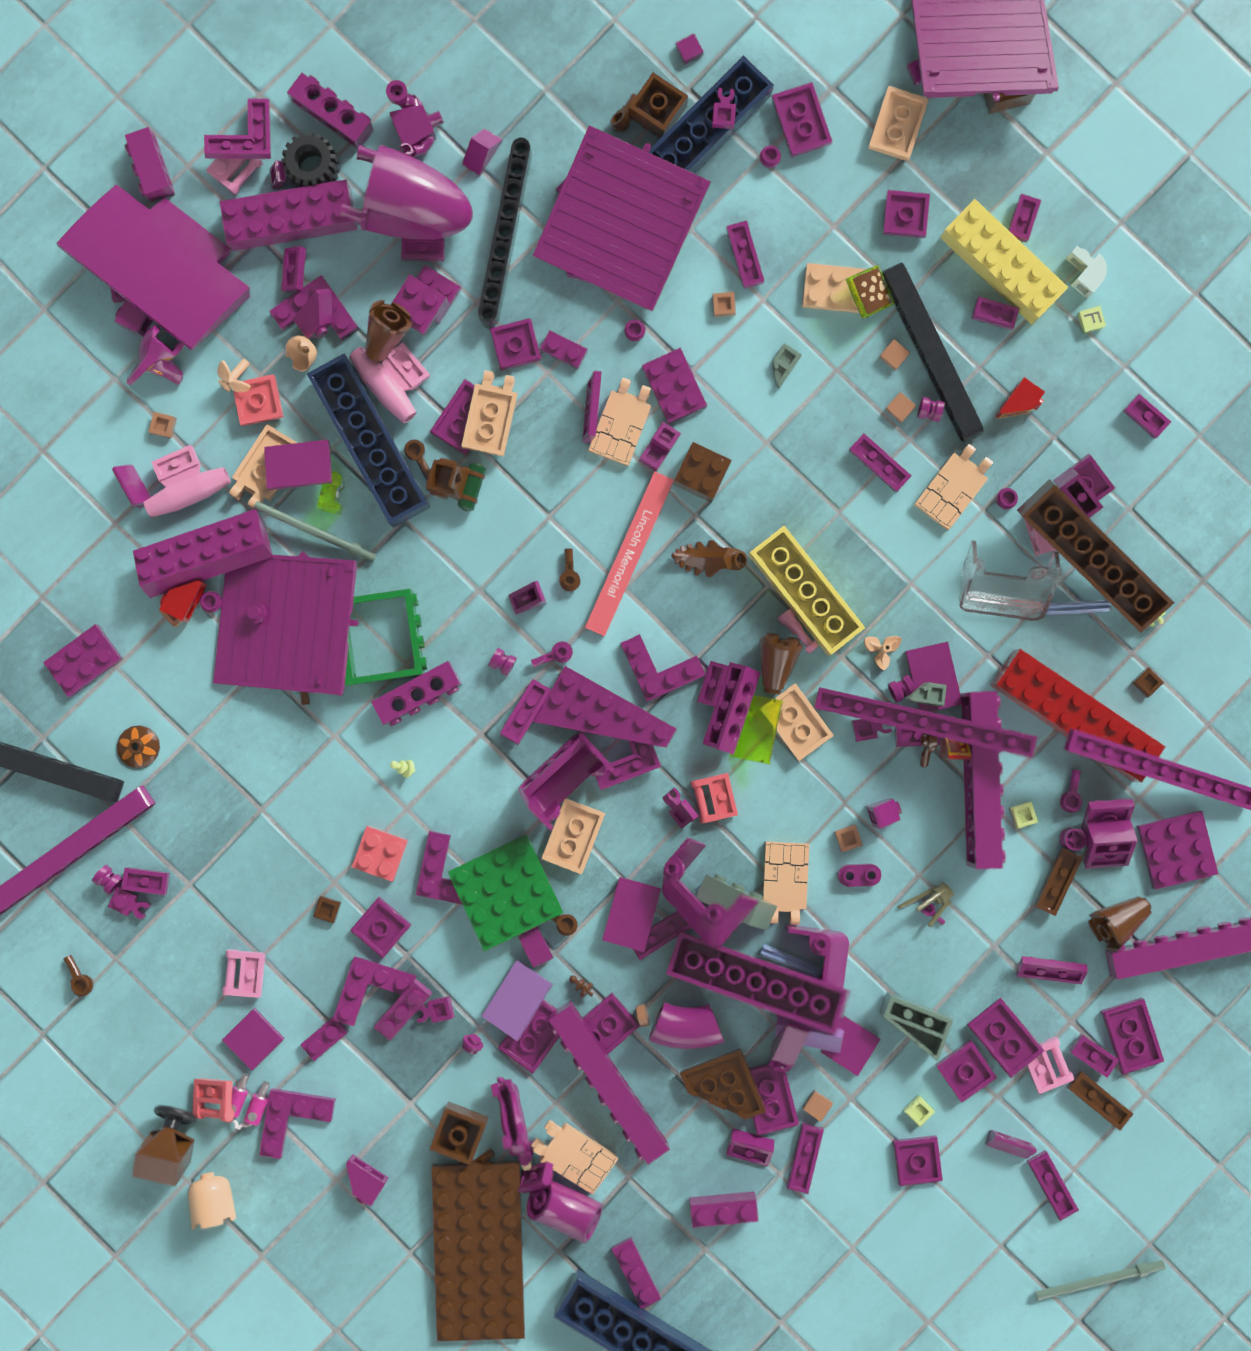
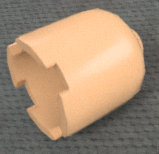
M214 1172L201 1174L200 1180L190 1185L188 1189L191 1229H196L198 1224H200L201 1229L223 1224V1219L229 1217L230 1221L236 1219L231 1186L225 1177L214 1176Z

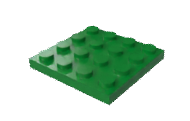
M527 834L448 871L484 952L564 913Z

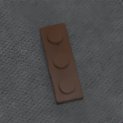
M1061 847L1034 904L1035 907L1053 916L1057 915L1083 857Z
M1080 1070L1074 1077V1080L1067 1086L1071 1092L1120 1131L1133 1116L1130 1110Z

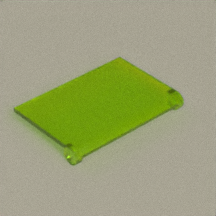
M753 695L734 755L730 754V757L770 765L783 704L782 700Z

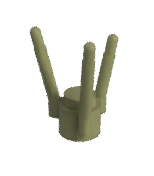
M942 882L939 886L935 885L931 889L898 905V908L902 909L931 894V897L919 905L916 910L920 911L933 901L938 905L942 903L928 923V927H932L946 907L952 903L950 899L954 896V893L946 883Z

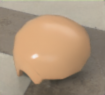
M292 337L285 345L286 357L293 360L292 367L301 372L307 371L317 359V350L314 344L306 337Z

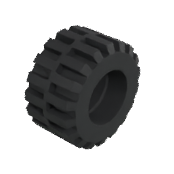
M308 132V136L300 133L299 138L294 136L291 138L292 143H286L287 150H283L282 155L284 158L281 160L286 175L296 188L328 183L333 180L337 181L338 176L336 173H340L339 159L326 138L323 139L319 134L315 137L314 133ZM310 156L322 158L320 165L315 170L308 172L300 170L301 164L306 158Z

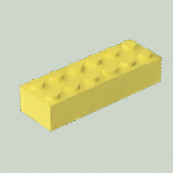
M976 199L954 219L940 237L1011 306L1020 308L1019 313L1031 325L1068 288Z
M785 526L781 527L748 554L827 656L832 655L865 629L864 625Z

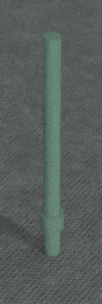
M256 501L253 507L257 511L349 551V554L352 556H360L371 562L375 561L376 554L361 548L362 546L355 542L353 544L261 502Z
M1163 1260L1148 1264L1142 1262L1135 1264L1136 1267L1035 1291L1034 1293L1037 1301L1136 1276L1140 1278L1149 1276V1273L1166 1268Z

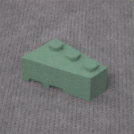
M715 873L714 877L705 875L696 896L698 900L708 905L713 903L721 904L728 910L741 894L755 898L759 903L742 922L753 927L768 930L778 906L763 900V896L756 892L750 891L748 893L744 891L745 887L735 882L732 885L727 883V878Z
M887 992L879 1012L938 1062L953 1020L948 1015Z

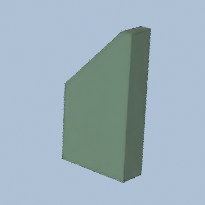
M785 343L772 360L776 386L779 389L802 356V354Z
M924 682L906 698V702L944 707L947 685Z

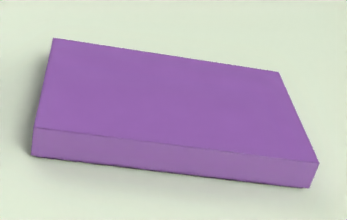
M516 960L482 1017L518 1041L553 984L519 960Z
M777 1017L775 1037L789 1022L810 1029L804 1046L840 1053L843 1030L839 1029L838 1034H832L793 1019Z

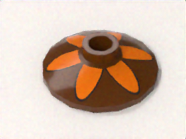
M142 725L131 726L124 730L117 742V753L121 761L127 766L142 768L152 764L160 751V741L156 733ZM134 743H138L139 749L137 751L133 749Z

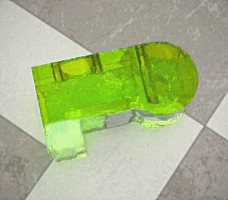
M332 471V483L322 484L317 508L323 512L341 515L343 506L338 501L340 492L345 487V481L338 472Z

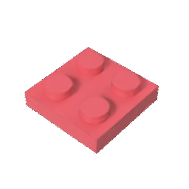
M274 374L242 381L251 386L246 392H235L233 390L239 422L242 427L284 418Z
M366 826L352 868L393 882L408 840Z

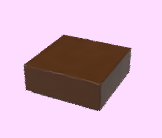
M1146 667L1131 683L1148 698L1164 682L1150 667Z
M321 895L313 917L335 923L342 902Z

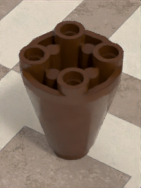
M766 633V636L761 637L759 640L763 691L770 694H780L802 651V644H800L799 638L788 637L787 639L779 638L778 634Z

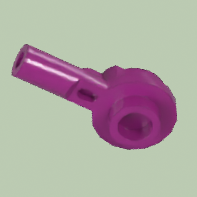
M557 642L552 647V652L532 659V665L535 668L553 660L560 663L567 662L573 655V649L567 642Z
M1072 770L1069 790L1060 798V806L1067 813L1077 812L1082 805L1080 794L1077 793L1081 774L1079 770Z

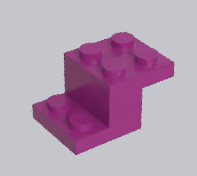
M424 265L416 278L409 274L392 302L404 307L410 313L411 328L425 336L433 321L437 324L441 323L461 291V286Z
M1087 454L1053 480L1056 486L1089 518L1104 508L1099 500L1115 489V486L1090 454Z
M1133 799L1088 802L1081 825V830L1087 837V852L1083 861L1085 869L1129 866L1138 841L1130 820L1135 807Z

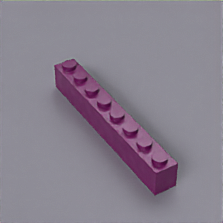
M1251 917L1238 919L1239 922L1233 924L1231 922H1221L1215 928H1210L1209 926L1198 927L1196 932L1191 933L1179 931L1172 937L1160 935L1154 937L1153 941L1136 940L1132 942L1133 945L1125 946L1124 944L1120 950L1115 952L1106 950L1105 954L1110 976L1118 980L1251 952Z
M570 1000L550 1014L549 1028L554 1035L558 1033L562 1041L560 1043L567 1053L569 1051L574 1056L573 1062L579 1071L583 1069L587 1075L585 1077L586 1082L591 1089L596 1088L599 1093L597 1097L604 1107L606 1105L611 1110L610 1116L616 1125L620 1123L624 1129L622 1134L628 1142L632 1141L635 1145L634 1151L641 1161L644 1159L649 1165L670 1150L668 1141L572 1001Z

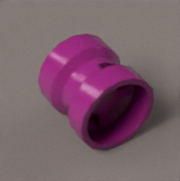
M922 397L917 418H930L933 422L939 423L944 409V401L937 400L934 402L929 398Z
M497 648L488 666L492 669L499 668L501 674L508 676L517 658L513 655H505L504 650Z
M909 675L902 677L898 682L888 683L889 692L896 703L903 701L904 697L909 696L916 690Z
M1065 828L1059 835V841L1063 847L1078 851L1085 847L1087 837L1080 829Z
M104 865L91 881L95 885L103 887V891L110 895L120 886L123 878L119 874H114L111 867Z

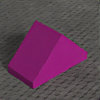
M486 129L471 137L462 166L481 176L503 142L502 139Z
M538 580L508 595L515 615L547 604Z

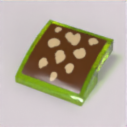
M879 265L845 279L862 319L895 305Z

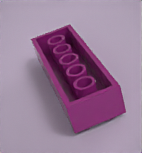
M346 179L219 201L226 243L232 251L358 230L357 222L340 218L343 203L354 207L351 187Z
M256 509L133 550L139 587L149 598L168 593L171 589L197 580L203 581L273 557L265 521Z

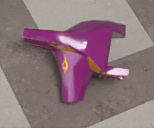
M154 324L141 339L138 347L139 362L128 376L126 383L131 386L144 372L148 371L179 385L183 380L184 373L178 368L173 358L183 349L184 344L179 341L173 349L169 348L156 336L161 328Z

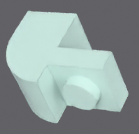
M1077 246L1068 255L1066 260L1082 272L1071 286L1087 299L1104 281L1107 274V265L1100 253L1093 259L1087 250Z

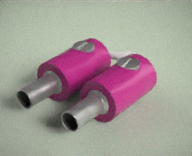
M242 1074L238 1086H233L231 1109L234 1111V1118L239 1117L248 1094V1090L245 1089L250 1077L248 1074ZM263 1081L259 1093L253 1094L244 1117L246 1123L238 1126V1122L235 1119L231 1121L235 1124L234 1128L240 1130L241 1127L260 1124L268 1103L266 1093L270 1085L269 1082Z

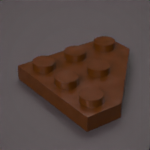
M741 1048L680 1072L688 1094L705 1099L710 1104L723 1110H729L745 1120L766 1112L765 1105Z

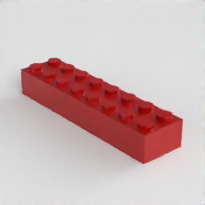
M1022 649L1013 650L990 685L1066 737L1069 730L1074 729L1160 757L1166 748L1156 739ZM1109 765L1132 782L1142 783L1146 776Z

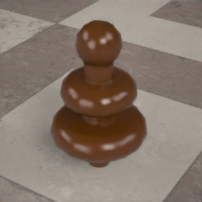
M574 975L569 977L570 983L576 985L575 990H581V998H585L587 995L591 997L594 995L591 992L593 983L589 982L585 985V979L579 981Z

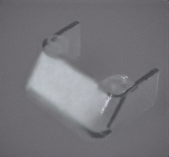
M972 540L963 564L959 606L963 611L1030 621L1042 619L1048 610L1062 577L1059 552L1054 551L1048 567H1033L1028 571L1026 577L984 572L985 562L977 557L976 541Z

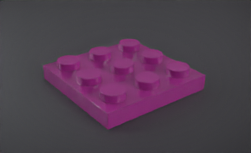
M1199 810L1137 825L1153 889H1160L1219 874L1203 811Z

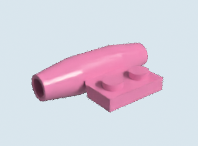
M402 342L394 348L382 364L371 360L366 355L363 347L355 349L349 355V359L365 385L380 403L403 424L413 419L417 412L404 391L414 390L429 379L430 374Z
M189 445L151 462L158 480L166 487L144 501V507L150 517L176 512L212 496L230 484L231 480L224 467L200 473V462L194 447Z

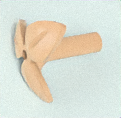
M243 359L230 373L224 360L221 361L217 369L218 376L221 378L218 380L219 385L228 392L231 389L235 392L248 391L251 386L237 379L249 366V362Z
M890 636L881 645L878 638L866 637L864 638V645L869 652H879L874 660L878 668L884 671L890 663V658L886 653L897 650L902 638Z

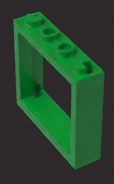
M412 589L355 596L353 605L405 597L415 669L356 677L349 628L345 686L415 677L424 674L425 670H428L427 659L422 655V649L425 648L424 638L419 634V627H422L421 616L416 613V606H419L417 593H414Z

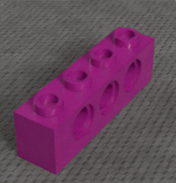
M301 72L286 92L291 102L357 149L365 143L374 131L368 115L364 112L358 113L355 111L354 106L345 99L341 101L333 90L320 86V82L312 75L308 77ZM319 95L317 99L310 100L312 96ZM336 107L335 111L327 112L329 108ZM348 119H353L351 124H344Z
M446 661L371 701L382 724L394 726L402 721V716L406 714L412 716L421 711V706L425 704L431 706L439 702V697L445 693L448 696L459 691L458 687L462 683L451 662ZM435 679L442 681V688L438 691L432 688V682ZM416 689H421L423 692V698L420 701H416L413 698V692ZM398 699L404 702V708L401 711H396L394 708V702Z
M729 662L702 743L703 745L734 755L761 672L744 665Z

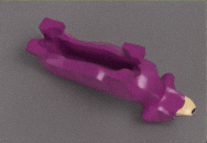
M497 1077L498 1083L491 1084L493 1097H497L499 1101L501 1127L504 1137H502L504 1149L510 1150V1156H517L522 1168L525 1171L531 1170L532 1156H534V1147L531 1146L533 1141H529L518 1087L511 1079L505 1080L502 1077Z

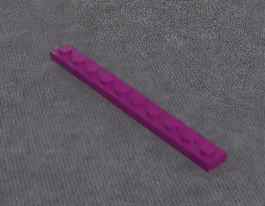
M819 687L814 707L820 710L1028 758H1033L1038 736L822 687Z
M1069 730L1063 749L1065 751L1251 810V787L1078 730Z

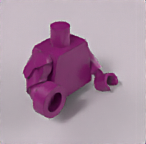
M393 80L386 87V95L391 103L401 107L400 110L389 112L402 143L398 151L404 152L411 157L424 156L437 139L433 128L444 123L439 111L427 115L423 103L415 94H408L407 87L402 81Z

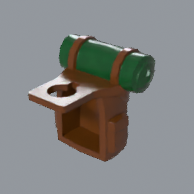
M444 458L434 459L428 475L426 489L433 496L442 499L451 497L458 500L457 506L464 511H474L482 482L485 479L486 468L480 463H470L468 467H462L453 460Z

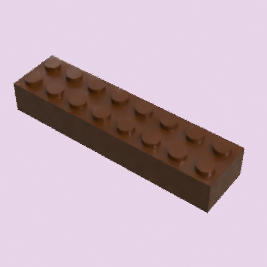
M1050 479L1017 509V512L1140 633L1175 603Z

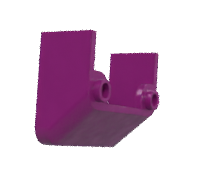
M578 732L519 786L518 792L526 806L551 831L553 826L550 821H554L560 815V803L590 775L600 777L608 769L612 773L615 769L582 732Z
M687 837L664 865L662 893L706 944L720 946L759 901L741 894L728 910L717 903H713L705 908L680 880L685 870L706 847L704 843Z
M785 924V929L788 933L809 935L811 951L817 955L824 956L821 980L844 988L849 950L848 937L839 931Z

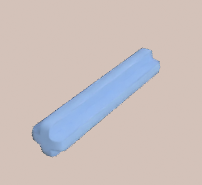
M1108 600L1046 604L1045 611L1047 615L1110 611L1111 604Z
M763 945L760 955L762 957L815 978H819L822 974V968L818 965L768 945Z

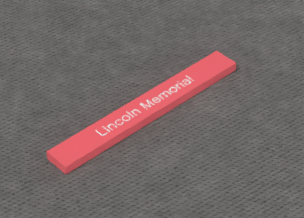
M654 471L585 626L586 629L605 637L672 487L673 479Z

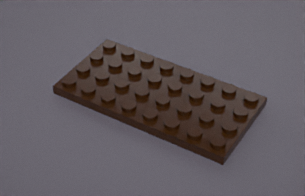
M473 1162L471 1165L466 1163L432 1164L437 1341L525 1339L521 1192L517 1191L520 1187V1162Z

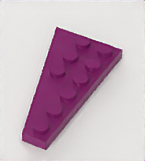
M567 666L563 668L533 721L535 723L663 748L668 747L677 731V728Z

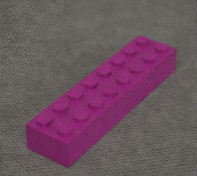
M997 691L961 693L963 703L961 705V715L963 720L1001 728V719L998 718L1001 699L1000 696H997ZM969 744L971 759H963L966 865L975 869H1003V863L1006 862L1005 850H1002V841L1005 840V830L1002 828L1001 819H1004V807L1001 806L1004 788L1003 784H1000L1003 764L999 762V753L1002 751Z
M679 932L666 972L669 976L832 1034H838L851 990L721 945H708L703 939L683 932Z

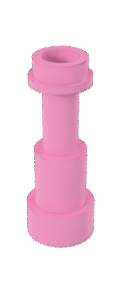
M789 608L777 620L782 625H785L793 635L796 634L806 646L804 650L811 653L819 645L816 643V640L812 641L804 632V627L795 617L796 614Z

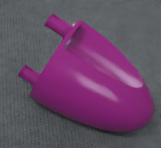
M380 145L378 151L359 146L357 160L373 164L363 208L358 209L343 203L340 218L358 222L362 231L419 240L450 237L462 232L470 225L473 219V210L469 199L444 174L422 161L384 145Z

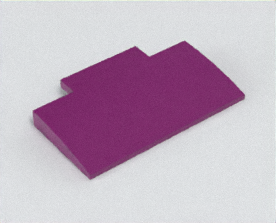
M116 184L94 203L56 243L57 247L191 351L250 297V287L220 265L231 254V248L165 197L149 210Z

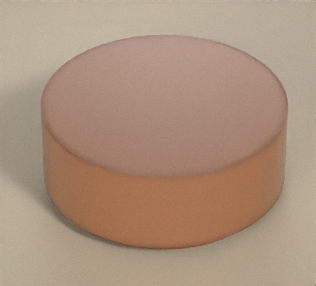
M638 1005L636 1007V1015L639 1025L641 1027L649 1026L650 1019L646 1005Z

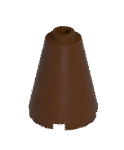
M385 300L376 301L371 305L365 353L371 360L376 362L384 361L412 326L410 321L411 315L404 307L394 302L391 305L385 304Z
M1137 896L1092 912L1088 916L1091 917L1088 923L1098 941L1104 940L1108 944L1105 947L1115 952L1124 946L1151 915L1152 907L1147 899Z

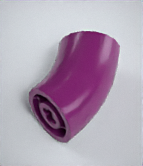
M664 1002L656 1016L648 1041L671 1048L699 1049L723 1043L724 1039L709 1003L695 1007H681Z
M551 1180L549 1186L529 1193L526 1211L527 1216L531 1220L586 1244L598 1225L603 1211V1204Z

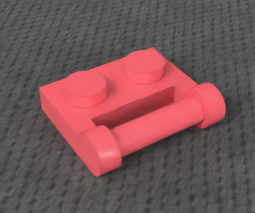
M728 773L690 781L691 788H694L700 817H698L700 824L738 815ZM707 784L715 814L710 815L708 814L702 788L703 785Z
M207 1078L194 1079L193 1115L198 1119L209 1117L218 1118L225 1122L232 1121L234 1118V1111L231 1109L232 1081ZM204 1102L220 1104V1110L206 1108Z

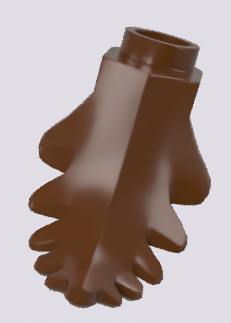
M714 540L708 541L706 547L698 541L696 542L695 549L691 544H687V549L681 546L680 550L676 549L671 554L675 564L679 563L680 568H684L686 565V572H690L694 567V574L696 576L705 570L706 577L708 578L713 577L722 569L738 571L747 564V556L743 551L729 547L723 548Z

